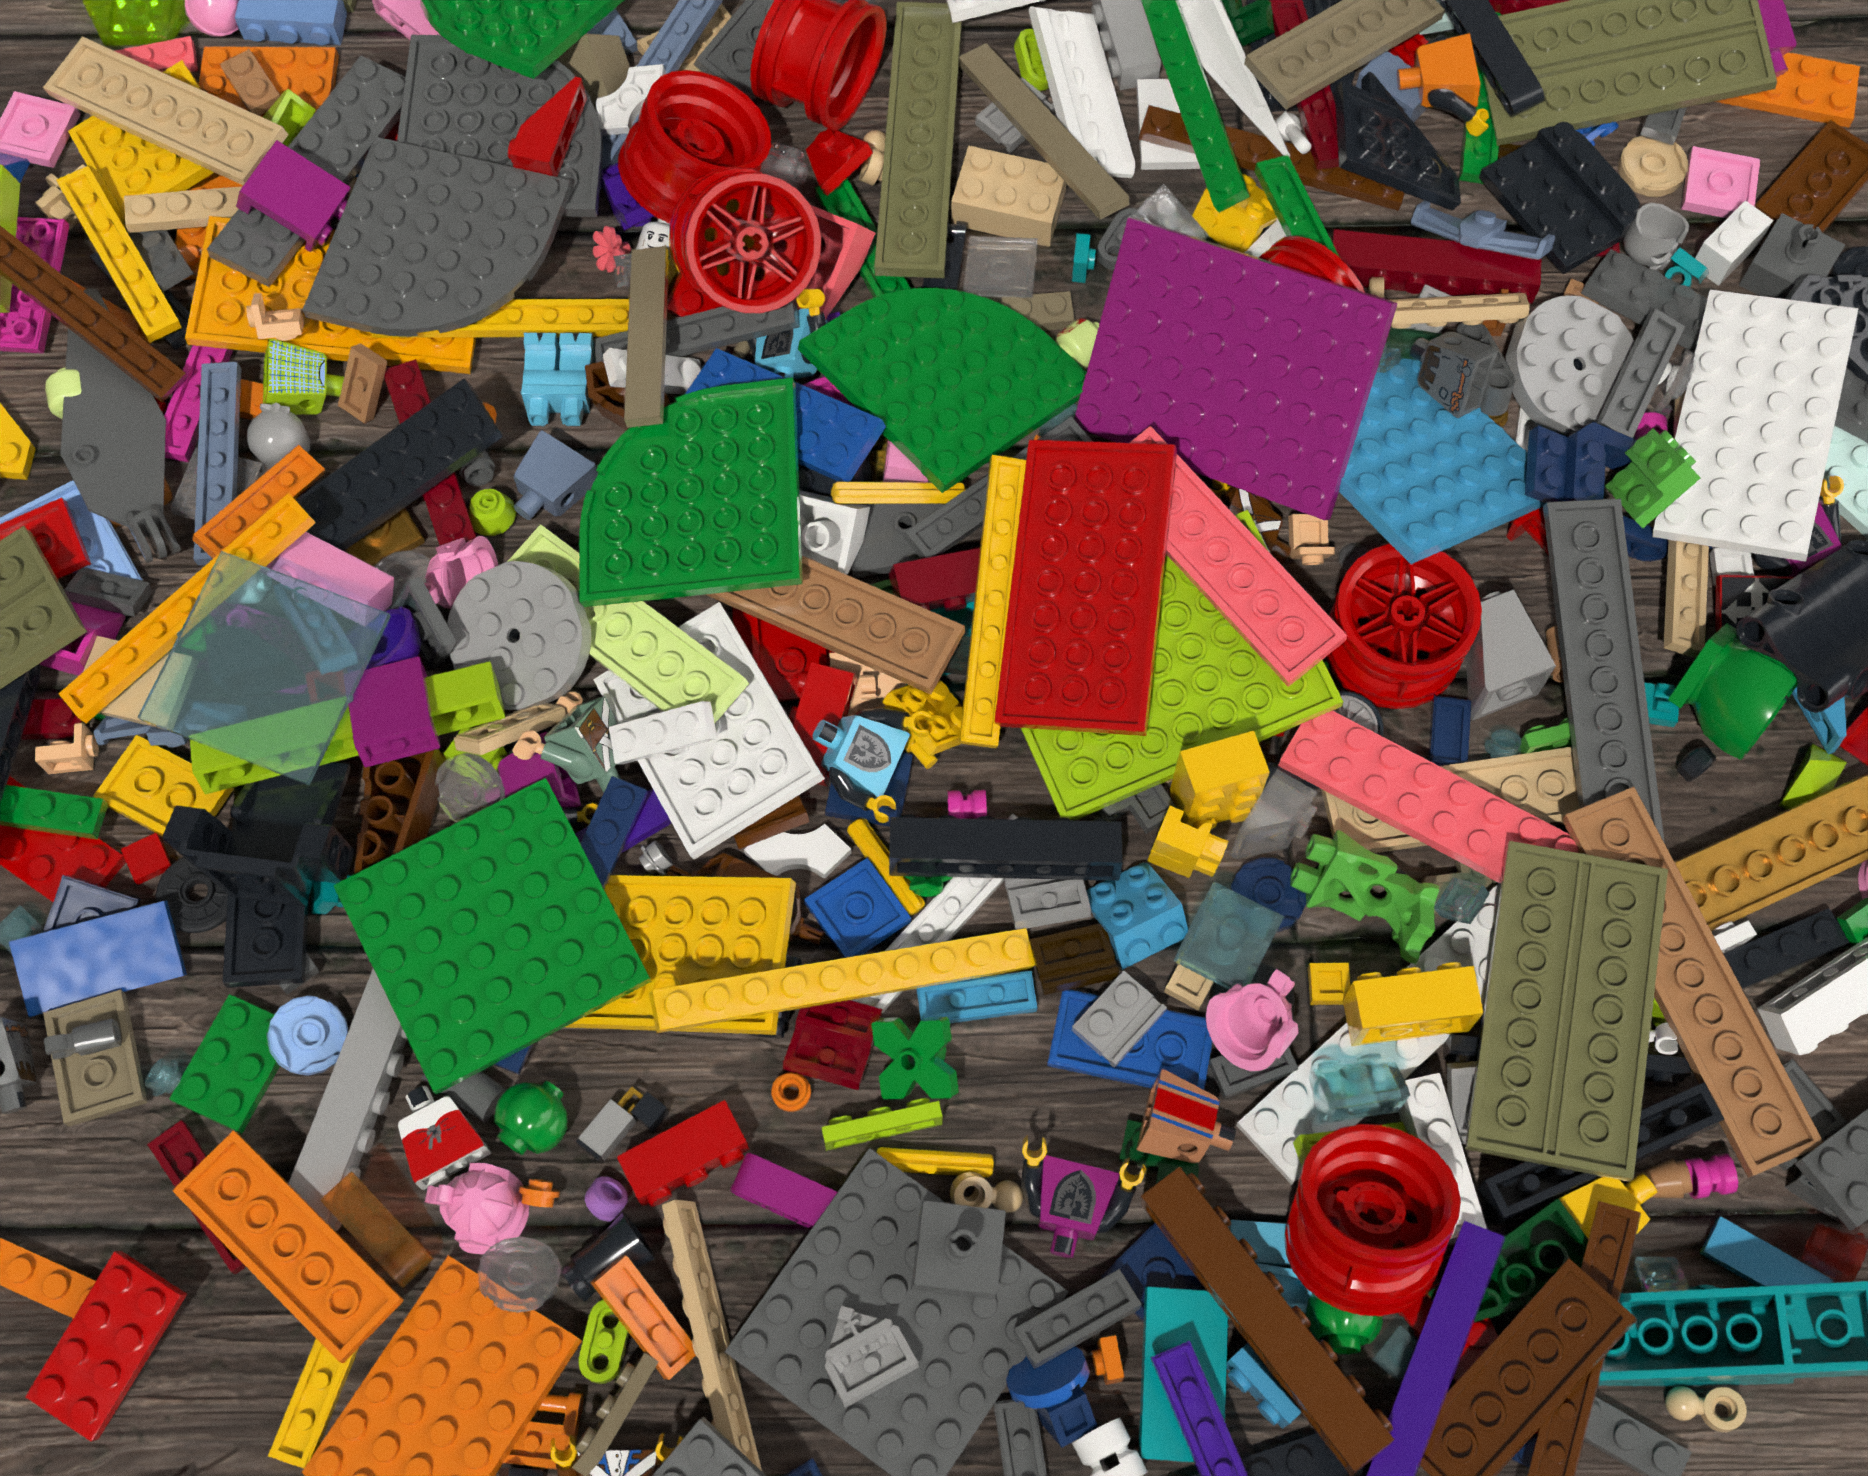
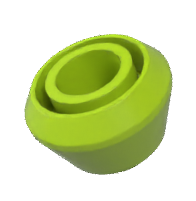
M484 489L477 492L472 497L467 508L475 532L484 536L502 534L511 527L516 517L513 501L507 495L494 489Z

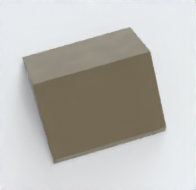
M585 34L557 58L576 77L582 78L584 88L588 92L595 110L597 98L608 96L619 89L625 82L630 68L618 35Z

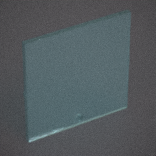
M221 551L182 629L178 631L177 639L137 718L310 786L348 704L353 701V694L391 616L382 610Z

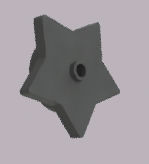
M861 504L869 506L870 511L863 544L852 565V576L860 578L889 574L893 564L921 559L904 539V534L945 504Z

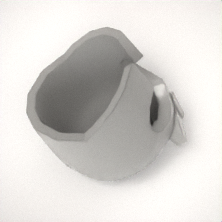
M1648 203L1637 211L1624 237V249L1633 261L1648 266L1649 269L1663 270L1669 264L1670 258L1675 254L1678 242L1682 244L1688 233L1689 224L1681 214L1665 205Z
M278 403L272 405L260 404L262 412L252 419L247 430V443L251 452L268 469H271L298 445L308 453L311 440L301 420L290 412V407L281 406Z

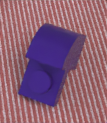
M618 163L602 169L600 184L621 227L626 230L633 226L639 227L649 223L655 216L640 206L629 194L621 180Z

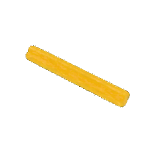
M835 482L831 489L833 502L836 504H946L965 491V486L963 483L958 482L944 493H941L931 482Z

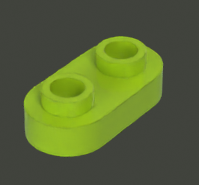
M1025 29L1021 31L1014 43L1020 74L1037 90L1044 91L1049 88L1035 33L1033 29Z
M604 1300L594 1305L590 1312L578 1360L579 1369L583 1376L596 1384L608 1383L618 1375L629 1337V1332L620 1321L612 1329L605 1327L606 1317L614 1313ZM601 1355L607 1356V1367L603 1370L595 1369L594 1362L596 1358Z

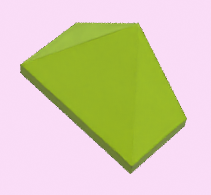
M287 89L265 113L263 118L283 126L288 136L282 144L288 147L314 115L316 109L290 89Z
M1812 744L1779 806L1787 810L1833 789L1847 762L1833 754H1828L1825 750Z

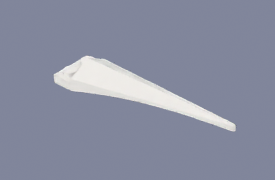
M1178 0L1202 67L1283 156L1288 155L1290 158L1288 149L1257 79L1244 65L1245 52L1222 1Z

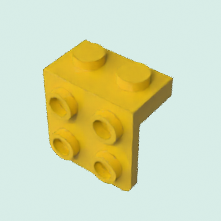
M1242 174L1250 195L1249 198L1218 213L1206 188L1189 222L1220 245L1245 253L1259 238L1262 230L1273 224L1277 217L1265 192L1256 186L1255 181L1251 177Z

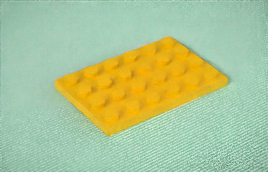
M611 875L604 891L652 982L566 1026V1028L656 1031L649 993L654 989L785 968L796 883L792 878ZM779 1012L672 1031L776 1035Z

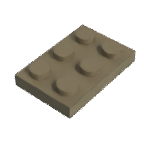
M120 989L43 1012L47 1037L70 1034L73 1028L112 1018L118 1023L121 1033V1046L83 1056L74 1053L69 1057L54 1060L51 1054L62 1118L65 1125L70 1127L147 1103L125 992Z

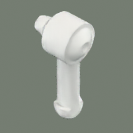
M1284 111L1275 120L1283 140L1291 141L1301 154L1308 153L1312 144L1301 132L1300 120L1295 114Z

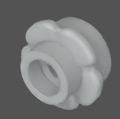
M655 840L648 846L644 844L641 846L643 855L639 857V860L644 868L651 875L657 872L662 876L665 875V870L673 865V861L664 848Z

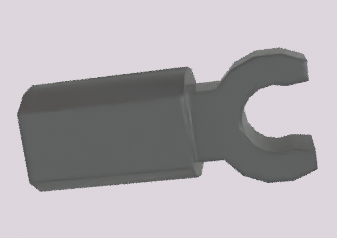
M112 1018L73 1028L70 1034L44 1038L45 1051L47 1055L52 1054L53 1059L57 1060L69 1057L74 1053L83 1056L121 1046L119 1025Z

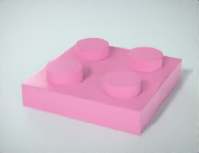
M14 91L0 118V153L25 158L30 163L54 168L70 137L68 131L75 127L81 114L77 108L68 104Z
M1693 146L1688 156V171L1685 177L1681 210L1728 218L1745 200L1755 207L1760 159Z

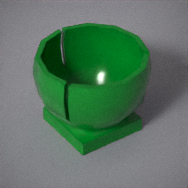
M1726 623L1707 641L1668 701L1679 708H1682L1687 703L1693 705L1703 734L1723 752L1742 760L1786 703L1787 699L1785 696H1791L1798 682L1795 674L1782 662L1743 645L1736 638V628Z

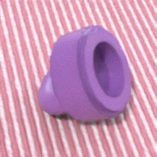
M610 1177L596 1178L585 1194V1203L589 1211L598 1219L607 1222L613 1221L628 1202V1194L625 1188L617 1180Z

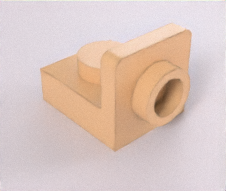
M75 723L74 743L54 741L49 746L36 747L35 761L48 774L94 770V756L99 754V745L94 734L84 723Z

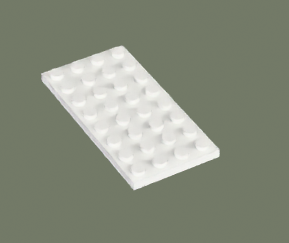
M1717 290L1709 291L1675 440L1696 461L1691 468L1701 479L1656 517L1653 537L1806 562L1858 308Z

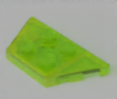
M82 0L104 46L146 45L173 40L188 20L185 11V0Z

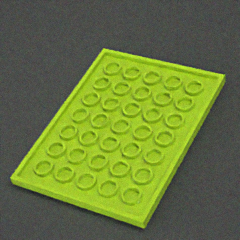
M1245 510L1236 514L1235 516L1267 549L1249 511ZM1166 555L1147 736L1021 728V731L1060 818H1069L1075 821L1173 779L1180 751L1253 730L1258 742L1342 707L1343 700L1323 660L1288 687Z

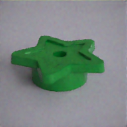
M904 876L911 881L909 889L923 897L941 894L944 890L943 882L953 878L948 876Z

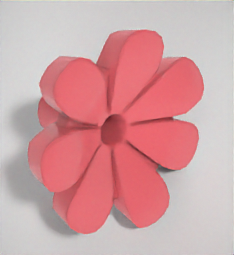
M605 226L603 232H594L593 240L599 244V246L593 247L594 257H600L596 262L597 268L601 271L607 270L609 273L618 269V262L623 261L625 256L630 253L629 243L622 242L620 235L616 234L613 227Z

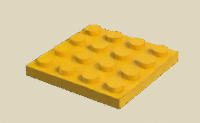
M183 60L162 72L201 90ZM94 116L89 117L68 131L125 228L124 196L186 191L214 173Z

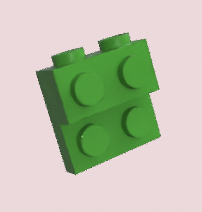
M1653 428L1645 436L1639 438L1625 452L1632 462L1626 468L1619 471L1605 485V488L1615 499H1621L1622 507L1644 528L1701 477L1691 468L1696 463L1694 458L1666 430L1659 434Z

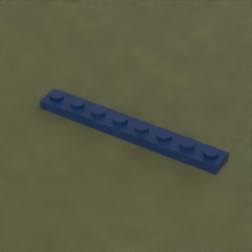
M611 776L580 843L603 889H605L648 795L647 790L614 776ZM533 1044L494 1065L520 1075Z

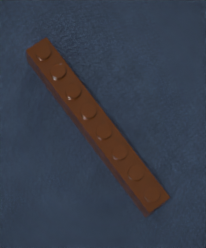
M1180 1167L1141 1195V1206L1345 1470L1352 1476L1389 1447L1395 1440L1390 1434L1394 1430L1391 1423L1379 1409L1372 1411L1362 1399L1366 1393L1359 1382L1351 1374H1348L1346 1377L1335 1364L1338 1357L1324 1339L1317 1342L1307 1329L1311 1326V1323L1297 1305H1294L1292 1308L1281 1296L1284 1289L1277 1278L1270 1271L1264 1274L1254 1262L1258 1256L1251 1245L1244 1238L1238 1241L1228 1229L1232 1223L1225 1212L1218 1205L1212 1208L1202 1196L1206 1193V1190L1193 1173L1186 1175Z

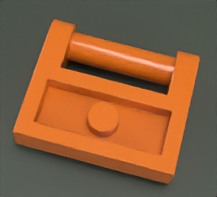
M570 1392L568 1396L548 1394L538 1410L565 1413L564 1424L529 1422L503 1464L557 1470L556 1463L551 1458V1440L555 1438L557 1449L567 1450L570 1447L569 1435H573L577 1439L579 1419L583 1407V1394Z

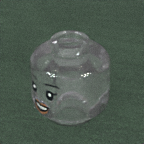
M774 142L771 144L769 154L759 172L780 178L796 188L798 183L804 184L808 175L809 165L804 163V155L800 149Z

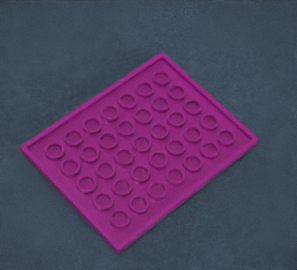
M1128 217L1074 420L1082 430L1116 443H1129L1151 426L1167 444H1174L1176 446V454L1192 471L1324 521L1329 520L1333 513L1340 490L1341 479L1344 477L1398 303L1135 217Z

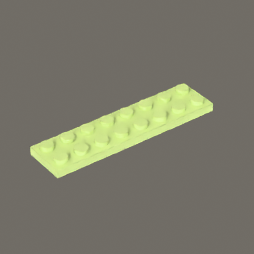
M540 524L507 562L522 561L550 568L564 576L579 592V553ZM643 601L584 607L591 626L589 655L662 712L701 701L711 702L715 724L749 685L745 677Z

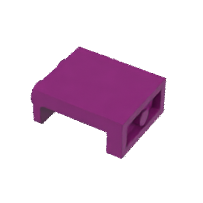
M276 140L239 191L236 207L246 214H249L253 207L305 239V249L312 252L317 243L323 246L333 231L330 225L335 218L341 219L348 202L347 197L351 187Z
M419 656L344 675L354 745L365 768L441 748L439 736L432 721L425 677L428 676Z

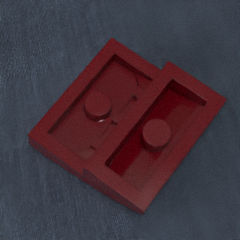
M851 1000L800 1008L796 1018L795 1030L783 1061V1069L859 1091L874 1043L871 1025L881 1018L883 1009Z

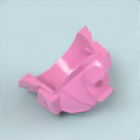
M478 536L467 543L465 538H461L436 547L437 554L429 562L425 576L426 583L424 584L435 604L438 603L444 608L451 609L456 597L468 581L475 575L498 566L497 557L491 543L484 536Z
M1276 969L1273 972L1267 986L1261 983H1253L1243 987L1237 983L1226 993H1219V995L1211 998L1208 1003L1206 1024L1214 1045L1229 1062L1244 1070L1261 1071L1268 1068L1276 1057L1279 1059L1298 1035V1024L1293 1021L1292 1004L1285 997L1292 990L1295 983Z
M470 1163L468 1172L456 1176L447 1185H439V1188L428 1186L425 1202L440 1205V1213L446 1224L456 1231L455 1240L459 1242V1247L468 1253L490 1254L508 1247L522 1233L529 1216V1205L521 1203L523 1194L519 1193V1188L523 1186L522 1182L510 1170L491 1164Z

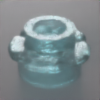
M1496 730L1493 732L1491 739L1486 741L1485 750L1490 753L1491 758L1522 754L1520 751L1521 738L1510 730Z
M161 1058L153 1065L146 1077L145 1086L153 1090L154 1096L162 1095L165 1092L170 1094L175 1090L182 1077V1073L178 1071V1062L175 1060L169 1062Z

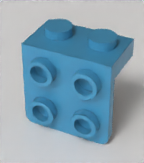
M1141 863L1122 872L1119 881L1106 880L1086 890L1091 912L1108 933L1115 960L1122 970L1190 936L1182 903L1148 863Z
M1248 1343L1227 1362L1226 1367L1230 1371L1228 1376L1243 1393L1248 1391L1259 1403L1257 1405L1258 1410L1272 1425L1278 1423L1283 1429L1302 1413Z

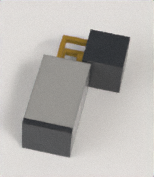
M631 1087L618 1104L611 1099L579 1136L576 1143L600 1164H603L637 1123L635 1119L653 1133L669 1114V1111L665 1105L648 1092L643 1096ZM633 1095H636L640 1101L636 1105L633 1104L628 1111H625L623 1107Z

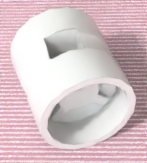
M1120 1418L1102 1425L1072 1443L1082 1464L1091 1466L1092 1472L1090 1476H1143L1148 1473L1137 1450H1129L1127 1445L1131 1438ZM1116 1453L1120 1464L1109 1470L1103 1460Z

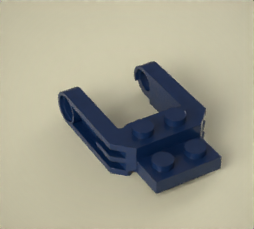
M1595 422L1588 424L1568 437L1538 425L1529 431L1525 495L1544 503L1602 500L1604 498L1605 467L1618 472L1626 468L1632 460L1625 452L1637 440ZM1623 516L1629 557L1640 561H1657L1666 557L1668 539L1653 537V527L1646 525L1642 528L1635 520Z

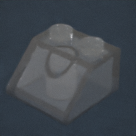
M1276 769L1239 829L1230 856L1240 859L1288 848L1294 837L1302 840L1318 807L1312 805L1317 791Z

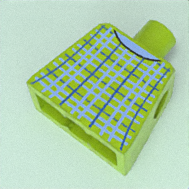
M269 338L264 356L263 404L272 405L278 403L281 406L290 407V412L295 415L319 414L322 411L326 395L340 397L344 376L326 374L327 357L324 353Z

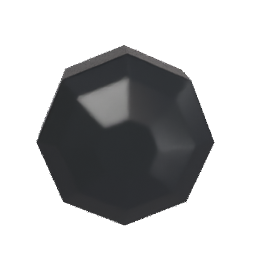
M1707 746L1698 747L1682 758L1678 764L1677 772L1687 782H1691L1711 767L1717 757Z

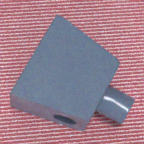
M541 430L514 474L517 489L523 495L514 505V509L527 520H531L541 507L554 516H561L586 495L587 490H591L598 474L596 465Z

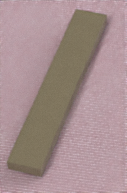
M666 246L632 250L624 421L627 428L663 424L669 253Z

